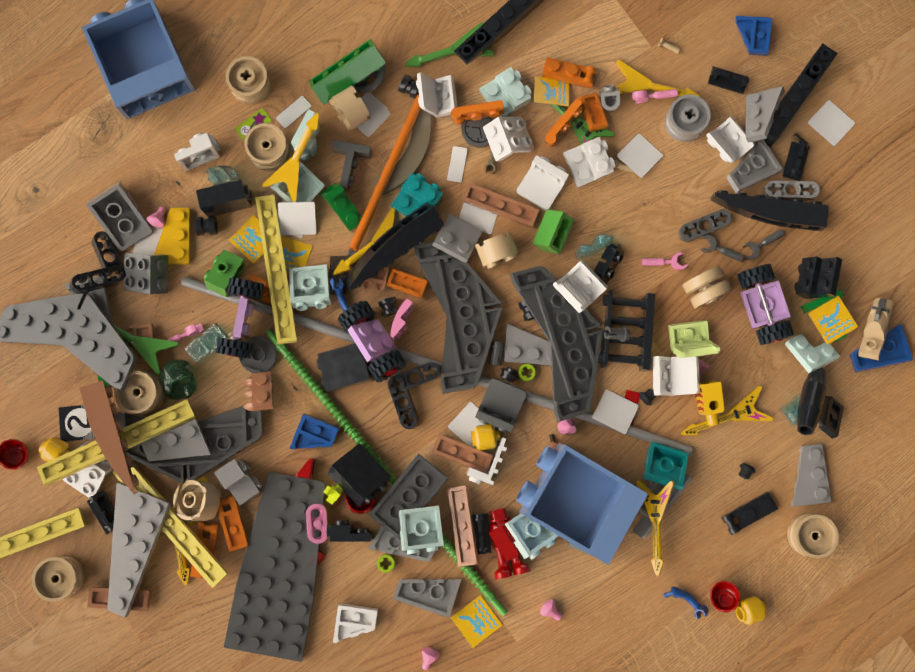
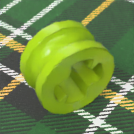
M523 364L518 370L519 378L525 382L531 381L535 376V368L530 364ZM522 369L531 370L532 373L529 374L531 377L522 376L521 372L524 371Z
M388 554L382 555L377 561L378 569L384 573L390 572L395 566L394 558ZM384 558H388V561L391 560L392 564L388 566V569H384V566L380 564L384 561Z

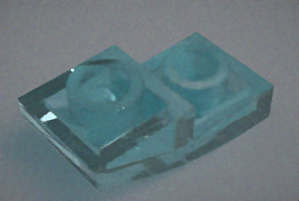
M216 166L206 170V173L210 176L208 180L214 186L240 180L231 166Z
M600 234L594 238L591 247L590 244L579 246V249L575 251L576 260L602 251L613 241V235Z
M213 323L184 350L196 363H199L216 349L218 337L227 339L228 335L217 323Z

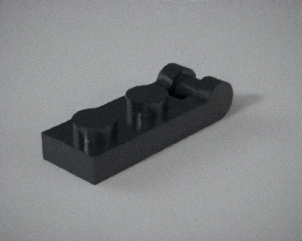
M765 492L723 515L721 519L728 525L730 535H733L776 511L778 508L770 493ZM736 516L739 520V523L735 524L733 518Z

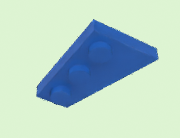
M902 324L887 333L879 360L858 356L859 349L850 354L855 373L911 362L913 360Z

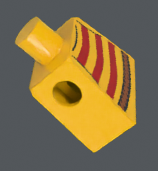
M709 380L699 382L700 391L698 394H695L699 414L706 415L708 426L719 424L718 413L724 412L721 381Z

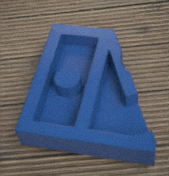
M736 16L735 22L748 54L768 56L772 18Z
M304 413L290 449L332 447L340 428Z

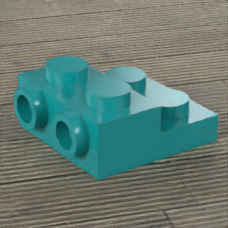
M411 173L401 187V191L391 204V207L395 208L396 211L405 217L426 202L436 208L443 198L442 189L434 183L432 185L426 183V178L421 174L417 173L414 175Z
M651 442L646 453L643 479L665 486L670 481H674L673 488L681 490L684 485L689 453L664 446L661 443Z

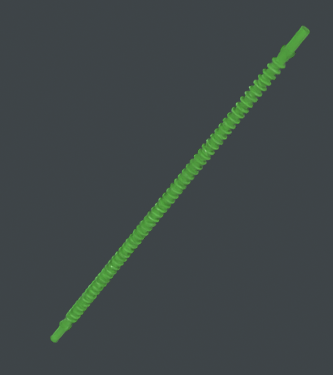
M272 329L266 331L265 334L277 347L276 350L284 355L283 359H287L288 364L291 363L290 367H294V372H298V376L302 377L301 380H305V385H309L308 389H312V393H316L315 397L320 398L319 402L322 401V405L327 406L326 410H330V414L334 415V419L337 418V423H341L340 427H344L345 432L348 431L347 435L352 436L351 440H355V444L360 443L391 475L388 483L393 485L397 480V475H393V470L390 471V467L385 465L386 462H382V457H378L379 453H375V449H371L372 445L367 444L368 440L365 441L364 436H360L361 432L356 431L357 427L354 428V424L349 422L350 419H346V414L343 415V411L339 410V406H335L336 402H332V398L328 397L329 394L324 393L325 389H321V385L317 384V380L314 381V376H310L311 372H307V368H303L304 364L299 363L300 359L297 360L296 355L293 356V351H289L286 344H277V337ZM442 531L444 544L442 548H446V553H450L449 557H453V562H457L455 544L452 545V540H448V536H444V531ZM473 566L461 567L460 570L465 571L464 575L467 574L468 579H472L471 583L476 584L475 588L480 589L479 593L482 592L486 600L491 602L501 616H504L508 610L497 599L495 592L488 588V584L484 583L485 580H481V575L476 574L477 570L474 571Z

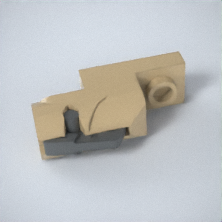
M874 299L864 329V337L858 356L879 360L888 333V324L893 309V302L891 300Z

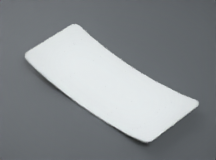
M453 146L447 176L448 181L462 182L467 148Z

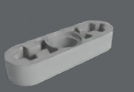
M773 180L769 181L763 188V194L766 198L783 197L785 200H812L820 192L819 185L813 181ZM773 186V189H780L782 187L781 191H776L773 194L768 189ZM787 186H793L796 189L795 195L787 193ZM809 187L811 190H814L811 195L808 191H803L800 195L801 190H806Z

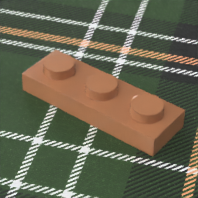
M440 434L432 450V453L485 474L493 455Z
M89 587L87 607L107 609L109 587ZM138 590L131 610L148 611L151 590Z

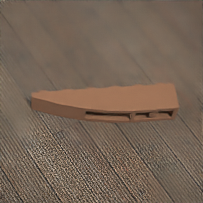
M101 380L80 387L88 422L96 442L115 473L133 494H137L136 487L139 486L137 476L133 475L131 471L134 465L131 457H127L126 450L129 448L126 439H122L121 432L124 430L121 421H117L116 418L118 409L116 404L111 401L113 392L110 385L106 386L104 381Z

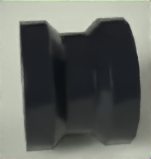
M396 297L386 298L378 302L379 307L382 308V317L397 314L399 307L396 306Z

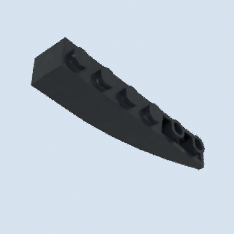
M509 0L456 48L454 53L468 65L508 34L544 0Z
M822 43L779 102L780 105L773 115L774 121L768 136L764 139L769 147L780 137L838 53Z
M719 190L711 196V201L744 217L766 224L812 231H822L827 228L829 205H823L820 201L806 203L801 199H793L792 201L785 200L783 197L771 199L766 198L765 195L747 196L746 193L742 192L728 194V191Z
M426 202L392 226L364 253L343 283L350 290L359 288L365 280L376 276L378 271L390 266L395 259L407 254L412 247L421 244L429 235L437 233L444 226V223L435 207Z

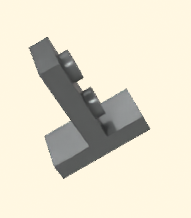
M333 140L332 148L334 153L346 155L340 185L345 192H349V188L353 187L354 184L353 169H356L358 165V158L356 157L371 159L372 150L370 146Z

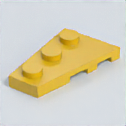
M170 208L154 253V255H168V265H190V208Z

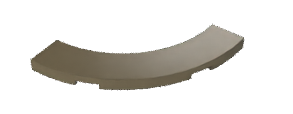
M422 108L412 128V135L407 150L397 162L383 195L400 187L411 173L414 174L427 153L431 135L430 113L422 110ZM381 175L373 177L375 188Z

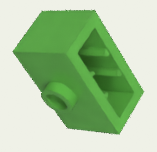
M547 209L532 244L544 252L560 254L574 219L562 211Z
M223 249L221 254L215 257L212 269L206 272L204 281L207 289L227 298L229 295L227 293L229 278H239L245 268V262L243 258Z

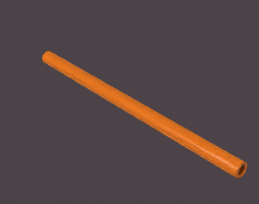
M417 95L350 243L349 248L354 251H358L421 111L418 103L419 95Z

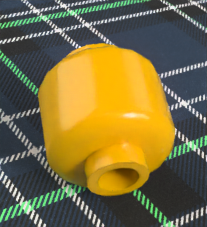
M492 424L478 425L474 427V431H471L473 447L476 446L480 451L494 449L496 441H500L499 430H495Z
M51 437L44 440L39 452L41 453V459L49 462L69 453L70 447L67 442L57 437Z
M756 596L740 600V605L735 611L741 622L751 625L765 619L767 606L764 601H761Z

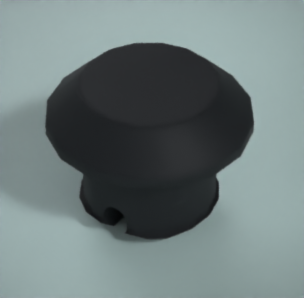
M648 389L644 393L640 392L639 397L644 404L651 406V401L656 398V395H654L652 389Z
M746 463L739 465L741 468L739 476L744 479H750L751 474L756 473L755 468Z

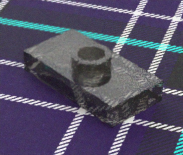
M330 256V279L333 278L335 284L339 282V278L343 282L349 274V271L334 275V271L340 261L347 260L349 256ZM343 283V293L349 294V288ZM330 284V295H336L335 290Z

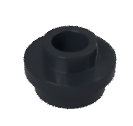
M509 366L507 368L502 367L501 377L514 383L515 379L518 380L519 376L516 375L517 371Z

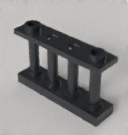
M609 290L603 296V306H606L604 332L609 333V331H605V328L610 327L611 324L631 325L642 328V336H639V338L630 337L625 342H621L618 339H606L603 336V349L600 351L598 360L601 363V368H606L608 362L637 364L639 371L647 372L650 370L655 294L647 293L644 298L637 300L614 298L613 290ZM612 305L640 307L643 310V317L638 319L611 316ZM609 343L638 345V347H641L640 355L609 354Z

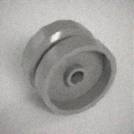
M684 95L677 98L665 116L667 133L679 142L696 140L706 129L710 121L711 111L708 104L696 95Z

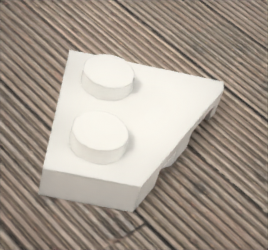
M339 603L333 643L348 637H356L361 633L374 631L378 609Z

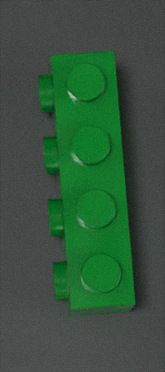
M370 38L310 79L309 83L311 89L323 105H325L336 94L357 82L364 81L372 72L380 70L386 62Z

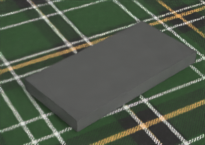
M418 453L370 512L369 516L399 540L401 538L399 510L426 507L449 478Z

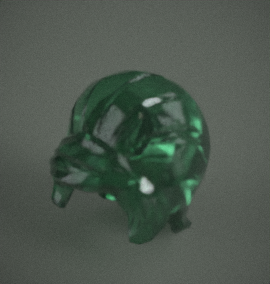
M183 359L171 360L163 366L160 380L166 392V397L172 400L191 397L197 388V374L194 366L189 361Z

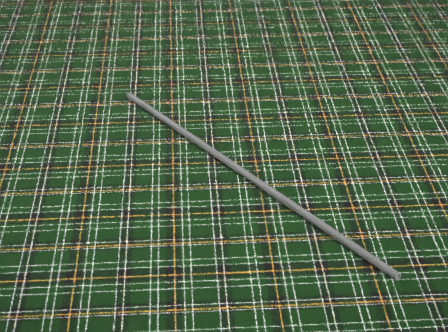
M185 276L181 282L182 286L238 305L240 297H242L229 294L226 298L207 289L205 283ZM247 298L251 301L253 310L273 316L271 305ZM293 313L295 324L355 343L350 333H346L343 329ZM397 348L405 361L420 366L434 362L442 368L443 363ZM430 366V369L437 371V368ZM480 376L477 385L487 388L491 379ZM526 391L527 395L524 401L554 410L552 399ZM591 412L575 417L617 431L593 419V413ZM629 426L626 435L650 443H661L673 449H680L683 452L689 453V456L693 449L692 446Z

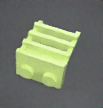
M707 320L668 325L670 351H673L680 359L717 354L720 351V347L709 340Z

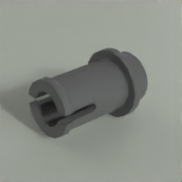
M626 327L605 328V331H609V333L604 332L606 339H618L621 342H625L630 338V330Z
M492 342V345H490L491 356L489 364L501 366L502 350L505 347H503L502 342Z

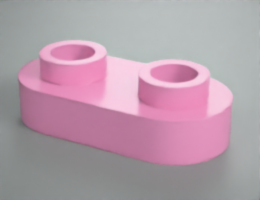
M312 504L306 510L307 535L311 542L320 544L327 539V512L323 505ZM314 510L319 511L318 517H313L312 512ZM315 530H320L321 535L319 537L314 536Z

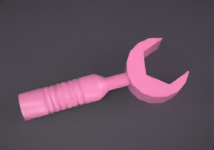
M677 89L656 91L654 94H648L647 91L632 93L636 104L644 103L649 100L648 98L653 97L661 99L678 96Z
M676 253L671 260L663 258H642L641 260L642 266L671 264L672 268L678 271L687 267V265L681 266L677 263V257L684 253Z
M201 323L196 326L192 324L185 328V333L177 334L169 338L168 341L178 343L182 341L183 337L195 336L204 329Z

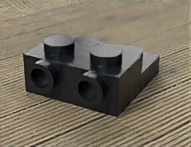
M817 256L803 258L802 264L798 266L799 279L794 285L796 295L805 299L836 296L843 259L839 257L822 259Z
M337 520L335 524L327 525V537H330V542H371L373 540V532H369V528H357L354 532V524H349V520Z

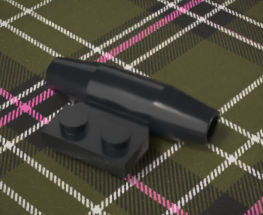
M822 367L808 373L802 386L797 409V430L802 435H812L817 424H819V428L833 439L839 435L844 407L832 396H826V370Z

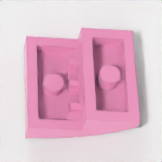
M408 298L400 306L392 324L390 336L394 342L407 329V324L404 320L414 310L413 303Z

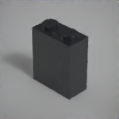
M241 179L196 190L199 207L207 217L252 207L251 201L254 200L251 189L249 190L248 185H245Z
M356 343L317 354V366L321 370L323 377L321 378V384L327 392H334L375 380L368 368L371 362L366 361Z
M360 443L333 463L327 473L358 507H361L364 503L368 505L372 502L378 491L380 493L384 492L388 488V482L391 478V475Z

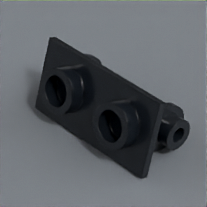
M714 66L708 80L710 85L744 94L745 87L749 83L747 76Z
M799 140V143L791 141L782 174L783 177L801 181L810 147L807 145V141Z
M611 243L610 246L606 247L601 257L603 260H606V263L599 261L594 270L606 285L613 278L617 264L621 263L624 257V251L619 244L616 246Z
M105 491L98 495L91 496L87 503L107 535L113 531L115 508Z
M488 513L472 514L478 554L492 553Z

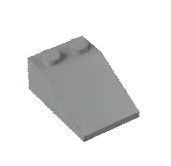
M121 181L96 195L86 204L120 252L153 232Z

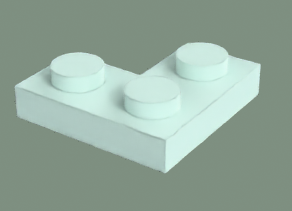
M803 334L797 335L785 343L786 347L808 373L830 364L840 357L831 344L827 345L825 342L814 348Z

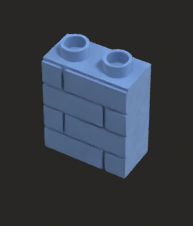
M130 0L125 4V9L114 14L109 12L98 13L90 19V24L81 27L113 102L126 119H130L144 111L151 110L195 91L166 22L154 0Z
M558 443L555 449L546 446L536 463V466L543 470L535 484L527 480L517 495L516 501L523 505L519 513L609 565L648 493L567 445Z

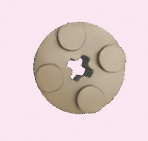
M353 86L346 88L329 100L333 110H336L339 114L337 116L342 126H345L347 131L353 130L371 119L361 97L354 95L357 91Z
M507 232L506 237L503 233L483 241V246L481 247L479 243L475 245L483 267L487 266V269L498 266V261L505 260L506 263L517 258L516 254L519 253L511 232Z
M187 480L185 481L186 483L176 489L173 505L177 509V515L180 518L192 521H207L215 518L220 505L221 491L213 484Z

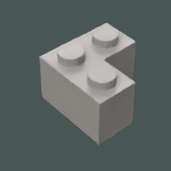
M233 459L214 472L223 487L231 491L239 505L246 504L263 492L260 488L262 487L261 482L257 477L253 478L249 472L252 469L246 461Z

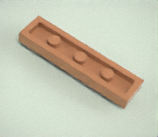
M468 183L462 198L464 203L530 228L533 227L539 212L537 208L472 183Z
M468 486L448 488L458 567L479 564Z

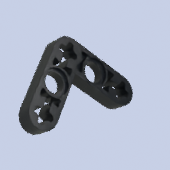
M99 231L92 238V246L102 269L75 275L69 284L70 289L74 293L83 294L118 285L125 278L124 267L112 239L106 232ZM98 239L105 240V243L98 242ZM110 254L114 260L108 262L104 259V255ZM113 272H115V274H119L120 276L117 278L116 276L111 275L113 274ZM93 276H100L103 279V283H95ZM87 279H88V283H85V284L82 286V288L80 287V285H76V282H77V281H78L79 283H84V282H86Z
M429 362L394 375L388 380V389L400 423L405 429H414L419 424V416L409 389L439 378L442 373V368L439 364ZM430 366L437 368V371L434 372L435 376L432 374L424 375L421 369H423V372H427L430 370ZM413 372H417L420 376L417 383H412L410 380V375ZM395 380L401 381L399 389L400 391L405 390V394H399L396 396L395 393H399V390L397 387H393V384H395ZM401 397L408 399V405L405 408L399 405ZM412 410V412H408L409 417L414 418L412 426L406 424L405 420L408 419L407 413L402 414V411Z

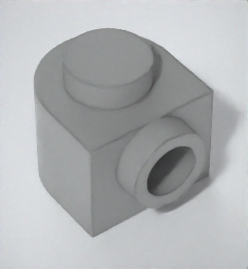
M610 84L605 85L604 89H600L603 108L609 111L617 109L620 105L619 87L615 88V85Z

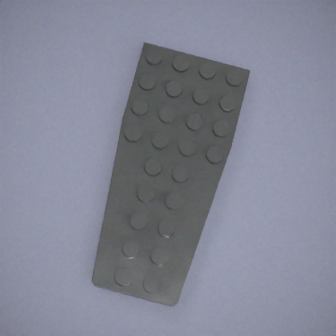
M269 473L267 475L248 541L249 546H247L235 587L224 648L299 662L303 661L314 603L318 566L317 556L320 544L313 543L308 538L306 510L312 504L324 506L325 493L323 491L326 489L325 482L278 473ZM318 510L312 512L313 517L319 516ZM320 530L314 531L315 537H319L321 535Z

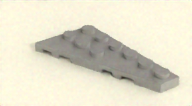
M117 482L107 610L127 617L172 503L138 489V493L133 494L125 484Z

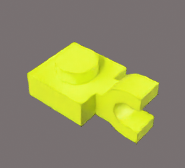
M337 484L336 487L334 485L331 487L327 486L323 492L329 496L326 501L334 505L344 491Z

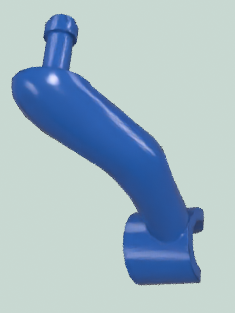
M333 278L330 279V284L336 292L342 310H347L349 305L342 291L343 282L341 278H339L337 284L334 283Z
M673 586L671 587V592L664 593L665 598L673 595L675 598L686 600L696 610L694 615L697 619L701 618L700 611L703 612L705 617L708 615L709 610L707 606L700 605L687 591Z

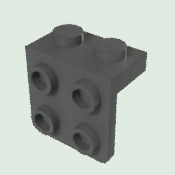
M125 253L124 270L126 275L124 278V288L126 291L145 294L168 293V255Z
M492 378L475 418L483 424L497 426L496 428L500 431L512 432L527 392L502 380Z

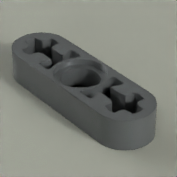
M721 209L686 223L679 229L678 236L682 241L690 242L722 229L731 222V214L729 211ZM720 215L726 217L724 223L719 221L714 224V220H717ZM707 221L710 225L709 230H702L700 222ZM685 228L688 231L696 228V231L692 232L690 237L683 234Z

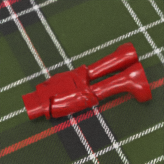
M505 508L490 511L492 520H490L489 532L501 525L519 553L518 548L514 544L516 540L505 525L511 520L507 516ZM493 541L498 560V569L494 572L495 580L512 576L508 562H506ZM520 553L511 559L514 575L531 572L529 564L522 561Z

